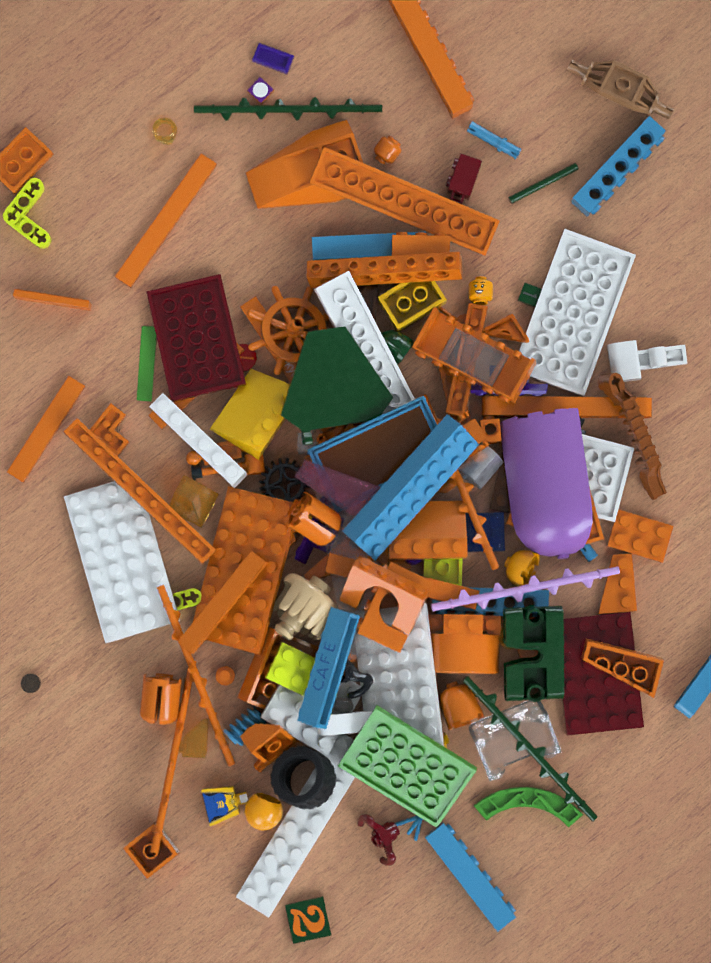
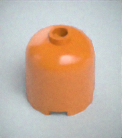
M457 681L447 684V689L440 694L439 703L448 730L469 725L472 723L471 720L477 718L480 720L485 717L477 697L474 696L475 694L465 684H458Z

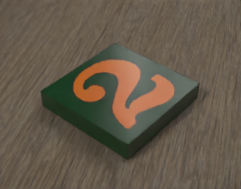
M323 896L285 904L293 944L332 935Z

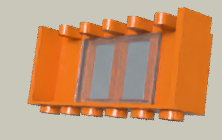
M435 307L412 346L416 356L424 360L425 358L432 360L431 363L439 368H442V366L448 368L450 374L456 377L459 375L465 377L467 383L473 386L475 384L482 386L481 389L488 394L495 393L499 395L498 398L505 403L510 401L515 404L537 364L534 358L529 359L523 356L518 350L514 351L506 347L504 343L490 339L487 334L479 333L467 324L463 325L456 321L454 317L440 313Z

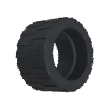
M302 746L291 747L282 752L273 764L270 775L271 786L278 798L285 803L300 809H314L322 806L324 802L326 803L333 794L336 785L335 768L328 758L315 750ZM310 760L316 768L315 783L308 792L297 796L291 788L292 773L299 764Z

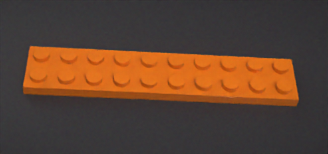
M326 147L322 150L309 182L433 235L435 233H446V236H450V242L486 256L500 222L498 219Z

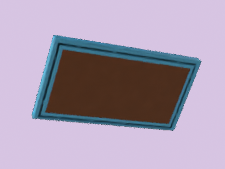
M424 396L307 450L336 512L343 511L374 496L437 426Z

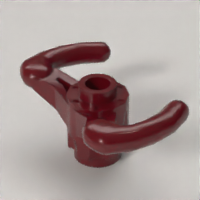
M362 814L358 818V826L363 827L366 822L373 830L371 833L372 843L376 847L384 848L386 857L380 858V863L385 866H392L396 861L392 842L400 834L398 827L392 821L380 825L375 822L371 815Z

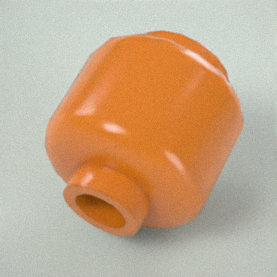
M390 135L382 137L374 147V153L377 155L375 159L383 165L386 162L389 164L394 163L401 153V144Z

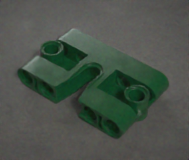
M529 605L527 607L503 608V643L506 644V647L521 650H538V654L535 657L520 658L504 663L505 701L530 700L532 702H539L542 699H564L563 607H537ZM535 611L538 613L535 619H529L531 612ZM538 688V692L535 695H530L531 689Z

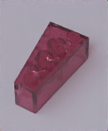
M304 459L294 474V477L354 517L381 488V486L307 459Z

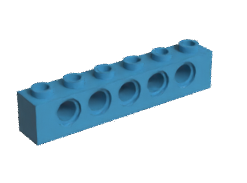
M648 116L572 198L571 203L587 217L591 213L593 215L596 214L601 208L599 204L603 200L608 201L614 194L612 190L616 186L620 188L627 180L625 176L629 172L633 174L640 166L637 163L641 159L646 160L652 153L650 149L654 145L658 147L664 141L663 135L666 130ZM647 137L650 143L643 144L640 138ZM628 151H635L637 157L631 158L628 155ZM621 164L624 167V171H617L615 165ZM609 178L612 184L605 185L602 179ZM595 191L598 193L599 198L593 199L589 193Z
M471 588L479 590V594L493 591V588ZM549 590L524 593L521 602H517L513 596H507L514 600L512 608L524 607L523 602L526 598H531L537 607L549 606ZM507 597L494 599L495 605L492 608L486 607V609H482L477 603L476 610L458 606L454 607V609L438 610L436 614H447V611H455V614L466 615L467 611H474V615H486V612H494L493 616H503V608H507L504 605V600ZM432 599V604H433V603L441 602V601H437V600H433V599ZM531 612L532 617H537V612Z

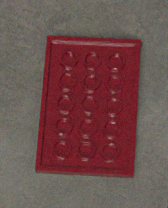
M221 274L146 291L172 402L246 385Z
M631 612L564 619V699L562 701L566 735L643 728L640 690L581 658L586 639L635 651Z

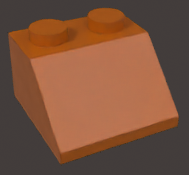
M254 724L247 728L240 736L249 751L267 766L276 760L282 752L288 750L297 742V739L280 725Z

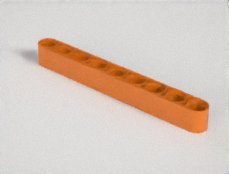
M499 396L482 397L483 417H528L527 414L542 411L544 415L553 413L555 409L578 408L580 418H626L625 415L619 416V411L622 410L621 405L614 406L609 397L519 396L515 404L510 401L505 403L498 398ZM636 397L635 401L637 406H640L641 416L652 418V398Z

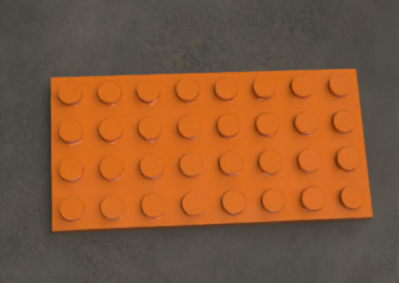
M228 486L213 542V547L216 551L209 558L201 588V602L197 604L193 622L251 551L268 564L206 640L258 655L262 654L294 529L285 524V522L288 523L289 519L287 511L293 502Z

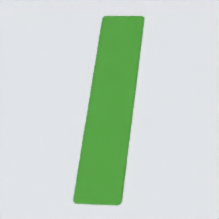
M142 326L137 401H152L156 332L155 328L150 326Z

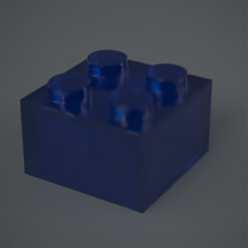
M504 512L477 513L479 516L486 517L482 527L490 546L493 547L492 551L504 552ZM466 513L467 553H483L482 545L474 543L472 540L477 533L469 514Z

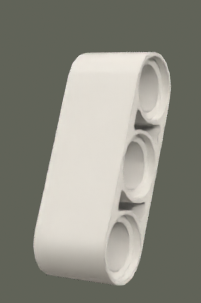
M372 711L331 714L327 729L317 728L318 735L358 733Z

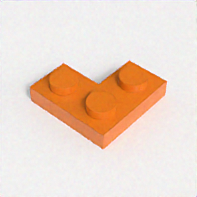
M110 403L91 427L90 431L113 453L119 456L129 444V441L115 430L127 415Z

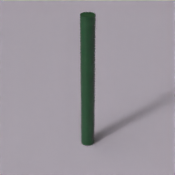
M574 163L508 197L510 203L513 204L579 170L578 166Z

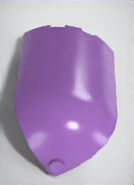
M578 408L555 409L550 414L543 415V412L540 411L527 414L528 418L513 417L500 422L511 516L516 534L525 547L534 553L548 557H557L559 560L567 559L569 555L576 553L584 547L590 536L593 522Z

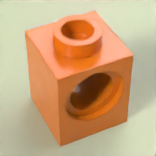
M495 416L483 417L479 425L487 439L482 443L486 441L488 444L501 443L499 418L495 419ZM487 425L494 426L495 433L492 435L487 434L485 427Z

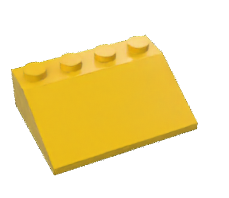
M250 369L245 376L246 385L237 388L210 430L259 460L286 420L280 414L290 385Z

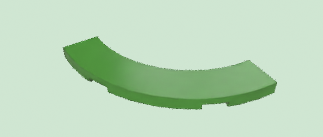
M514 787L500 790L486 796L473 805L486 821L495 814L513 807H532L545 810L558 817L567 827H570L583 816L571 803L566 804L564 802L565 799L561 796L533 787Z

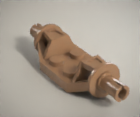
M571 60L567 71L582 77L581 86L585 84L601 96L630 110L647 114V118L651 113L655 112L669 120L674 111V108L659 102L660 94L657 93L648 76L615 60L597 63L592 61L590 66L587 67ZM592 70L605 71V73L601 77L592 74ZM644 90L653 99L652 102L642 96Z

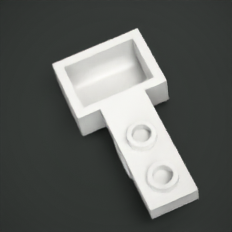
M636 340L607 345L611 373H619L622 376L623 382L641 380L640 370L687 364L685 345L653 347L640 351L637 349Z

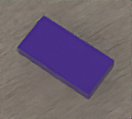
M258 43L252 62L288 75L294 55Z

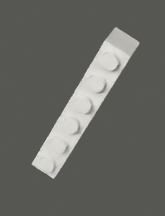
M164 393L149 406L233 488L248 475Z

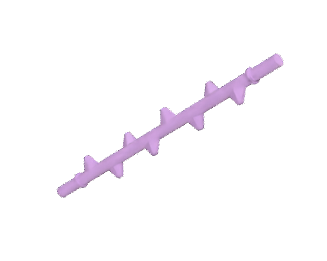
M617 566L574 575L569 569H565L562 578L542 582L533 575L527 585L504 589L499 583H495L492 592L469 596L465 590H461L458 599L452 600L451 598L448 601L431 604L432 611L448 608L454 609V607L478 603L482 609H486L488 601L492 599L513 596L517 602H521L524 593L548 589L552 595H556L559 586L582 582L587 588H591L594 579L620 574V570Z

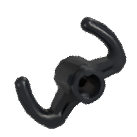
M347 659L340 684L343 682L347 683L348 681L363 682L361 688L347 694L349 699L358 698L370 689L373 684V678L368 673L359 672L354 664Z

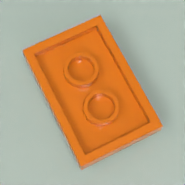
M25 127L0 153V181L13 194H16L54 153Z
M618 509L607 547L663 563L674 526Z

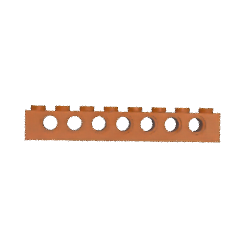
M460 252L312 260L307 261V280L311 288H317L347 271L350 272L357 286L462 280V259Z

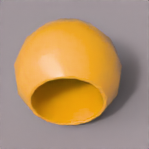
M255 793L246 802L244 812L246 820L253 828L264 831L272 829L280 822L283 808L281 801L264 793Z

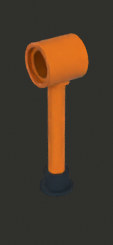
M250 454L245 455L244 462L237 463L243 470L246 469L248 475H258L261 472L266 473L263 454L259 460ZM191 466L193 481H196L197 478H203L205 475L218 474L212 467Z

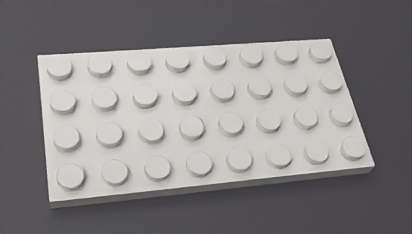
M564 229L526 331L529 343L522 342L519 350L523 356L529 359L534 358L537 362L530 378L584 397L633 265L635 254Z
M115 481L64 496L105 643L114 642L171 624L165 607L163 608V602L157 590L158 586L164 584L169 599L173 603V609L177 611V607L150 514Z
M427 603L424 604L418 620L408 635L400 653L355 632L359 672L368 673L373 678V684L370 689L362 695L363 711L373 712L376 705L444 746ZM398 607L379 609L382 620L392 627ZM365 611L354 612V614L360 615L361 618H363Z

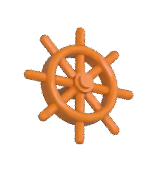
M273 286L271 290L276 303L268 309L266 314L253 309L247 312L248 316L262 321V339L249 344L248 348L254 351L265 346L278 359L274 368L275 375L281 374L285 362L297 363L303 345L301 338L305 339L307 333L304 330L317 326V330L326 329L325 322L330 320L327 313L322 315L319 309L309 302L313 293V288L310 286L306 288L302 299H283L279 288ZM288 308H298L294 319H292ZM281 311L286 323L273 318V316ZM307 312L313 319L304 322V313ZM270 325L283 331L271 335ZM286 338L282 349L275 344L276 341ZM293 341L295 342L299 353L289 352L293 344Z

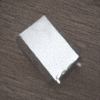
M487 447L474 456L468 457L458 470L468 483L481 490L504 462L495 451Z

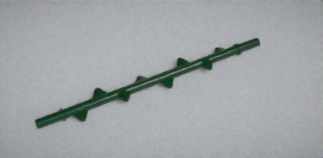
M313 97L309 105H284L281 99H277L274 105H250L246 98H242L239 105L215 106L213 104V106H194V113H221L225 121L229 120L232 113H256L259 119H263L267 113H291L295 120H299L303 113H327L330 119H334L338 112H362V114L363 112H382V105H363V103L362 105H355L350 98L344 105H321L317 97Z
M466 676L462 680L464 684L493 714L490 723L492 725L502 724L517 740L516 751L526 750L541 766L539 776L541 778L550 776L566 793L564 800L566 804L575 802L577 808H580L591 821L596 820L598 816L586 804V801L582 800L568 785L569 774L567 772L558 774L543 758L546 748L544 746L534 748L519 732L520 721L514 720L510 722L495 706L497 695L495 693L485 695L483 690L469 676Z

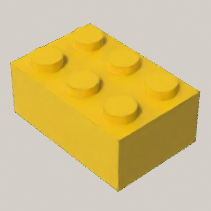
M435 281L400 283L380 295L377 301L394 329L400 332L430 314L434 307L438 309L445 305L447 299Z

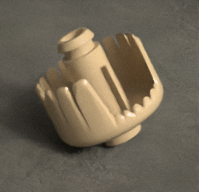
M294 573L286 575L284 578L285 586L275 601L273 608L274 612L278 610L277 615L281 621L279 625H275V631L287 640L293 639L292 635L299 631L303 635L309 633V638L314 637V640L321 639L330 608L338 609L337 605L327 596L331 588L314 575L309 581Z

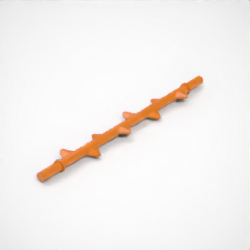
M424 394L422 396L426 398V402L438 425L442 419L436 418V412L433 410L427 394ZM457 469L450 478L455 480L463 499V503L458 507V510L469 514L477 533L472 540L474 543L482 545L483 553L486 554L492 570L499 568V565L492 551L493 547L490 546L482 527L486 517L477 515L468 494L474 486L471 483L463 482Z
M163 584L158 586L157 590L163 602V608L165 607L174 630L171 638L178 641L183 635L178 621L181 613L173 609V603L170 601ZM179 643L188 665V671L191 673L201 697L198 705L201 708H205L215 732V739L219 742V748L223 752L227 765L232 766L235 764V761L229 749V743L225 739L217 719V712L214 711L205 689L208 681L200 676L192 654Z
M188 668L186 678H184L185 683L155 831H153L154 836L150 852L158 854L163 834L162 831L192 683H194Z

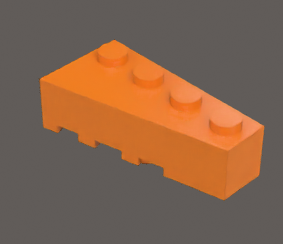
M590 639L585 640L581 656L584 661L655 698L664 663L661 657Z

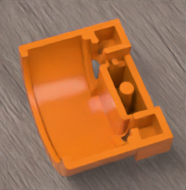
M428 614L435 673H499L501 616ZM443 630V634L435 633L436 631ZM483 631L488 632L489 635H483Z

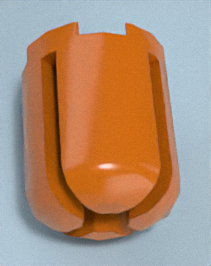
M304 492L306 495L300 500L295 499L287 511L289 519L288 523L285 522V524L320 546L327 545L336 536L309 519L308 516L310 515L328 528L339 532L342 521L340 514L313 497L310 493Z
M156 673L155 677H146L147 674H144L140 708L141 718L148 723L155 724V721L158 719L162 687L159 724L167 725L175 722L179 712L182 678L180 677L179 680L173 679V675Z

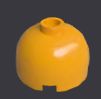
M519 550L511 557H507L504 567H506V575L511 584L517 587L529 583L531 576L536 575L534 567L535 565L539 566V554L528 550Z

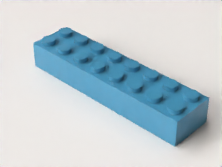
M447 414L342 532L375 561L478 447L479 443L460 423Z

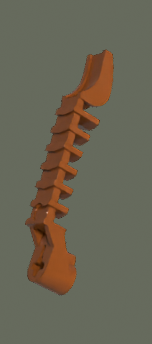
M619 373L600 375L597 380L599 389L612 400L614 406L621 405L622 410L619 411V416L625 415L626 420L623 421V425H629L630 427L627 435H633L634 437L631 445H637L638 447L633 453L634 455L641 454V457L635 463L636 465L645 464L646 467L639 473L640 480L650 498L655 500L661 495L666 494L667 491L661 479L660 470L662 464L659 461L660 457L655 451L656 447L653 445L652 437L647 431L648 427L643 421L644 416H641L639 411L640 406H637L635 401L636 396H633L626 389L622 376Z

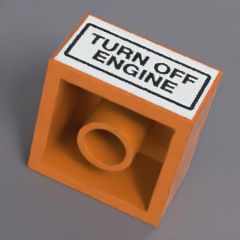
M156 822L123 848L147 879L180 853L164 831H162L158 854L150 852Z

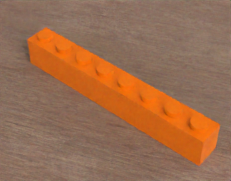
M388 0L452 119L472 109L474 98L470 91H466L463 77L457 75L455 71L456 65L452 58H448L445 44L439 42L437 38L439 36L438 32L428 22L430 20L426 10L422 11L419 5L421 4L420 0Z

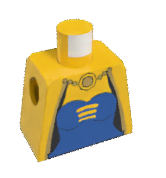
M234 786L204 788L201 790L210 826L240 814L239 805L246 804L249 799L247 791L236 794Z

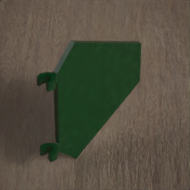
M345 326L310 331L306 333L280 415L302 431L303 445L313 444L310 430L370 421L383 413L393 399V396Z

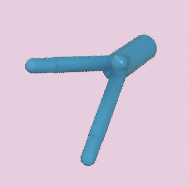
M416 815L395 823L396 826L415 821L407 831V835H410L416 827L414 841L418 840L423 821L422 818Z

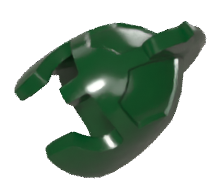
M384 331L381 334L398 365L413 346L414 341L399 331Z

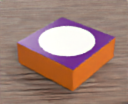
M259 77L247 92L262 105L274 92V89Z

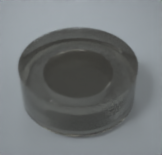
M27 674L21 680V687L27 693H34L41 686V680L36 674Z

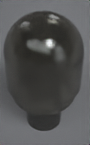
M336 697L333 706L334 711L340 713L351 712L353 709L352 700L345 697Z

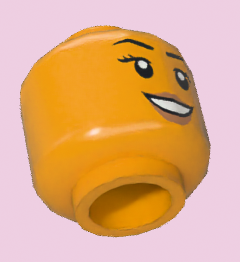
M484 276L476 277L475 280L469 282V300L473 304L487 305L493 298V283Z

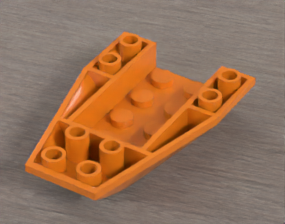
M347 119L309 132L246 172L257 208L335 203L347 199L309 183L324 147L363 163L353 131Z

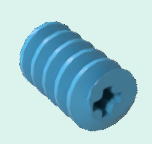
M254 706V710L246 709L248 716L243 713L241 714L242 721L237 718L235 719L236 726L229 724L231 731L223 730L235 745H244L240 736L247 728L254 724H267L265 720L260 718L262 714Z

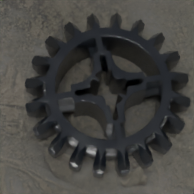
M279 458V465L271 461L272 469L269 466H265L268 474L261 472V475L266 477V479L259 480V483L265 484V486L259 488L260 491L266 490V493L263 495L277 498L270 490L280 489L285 495V499L282 500L294 502L295 499H301V495L304 492H308L304 490L305 488H311L310 484H305L306 481H310V477H304L308 471H300L303 467L302 464L295 467L296 460L289 464V458H286L285 464H282V459ZM285 468L295 471L300 478L287 477ZM279 470V480L269 484L271 476ZM283 474L284 478L291 482L287 485L288 493L283 489V486L280 487V484L283 483ZM301 483L299 492L291 498L290 489Z

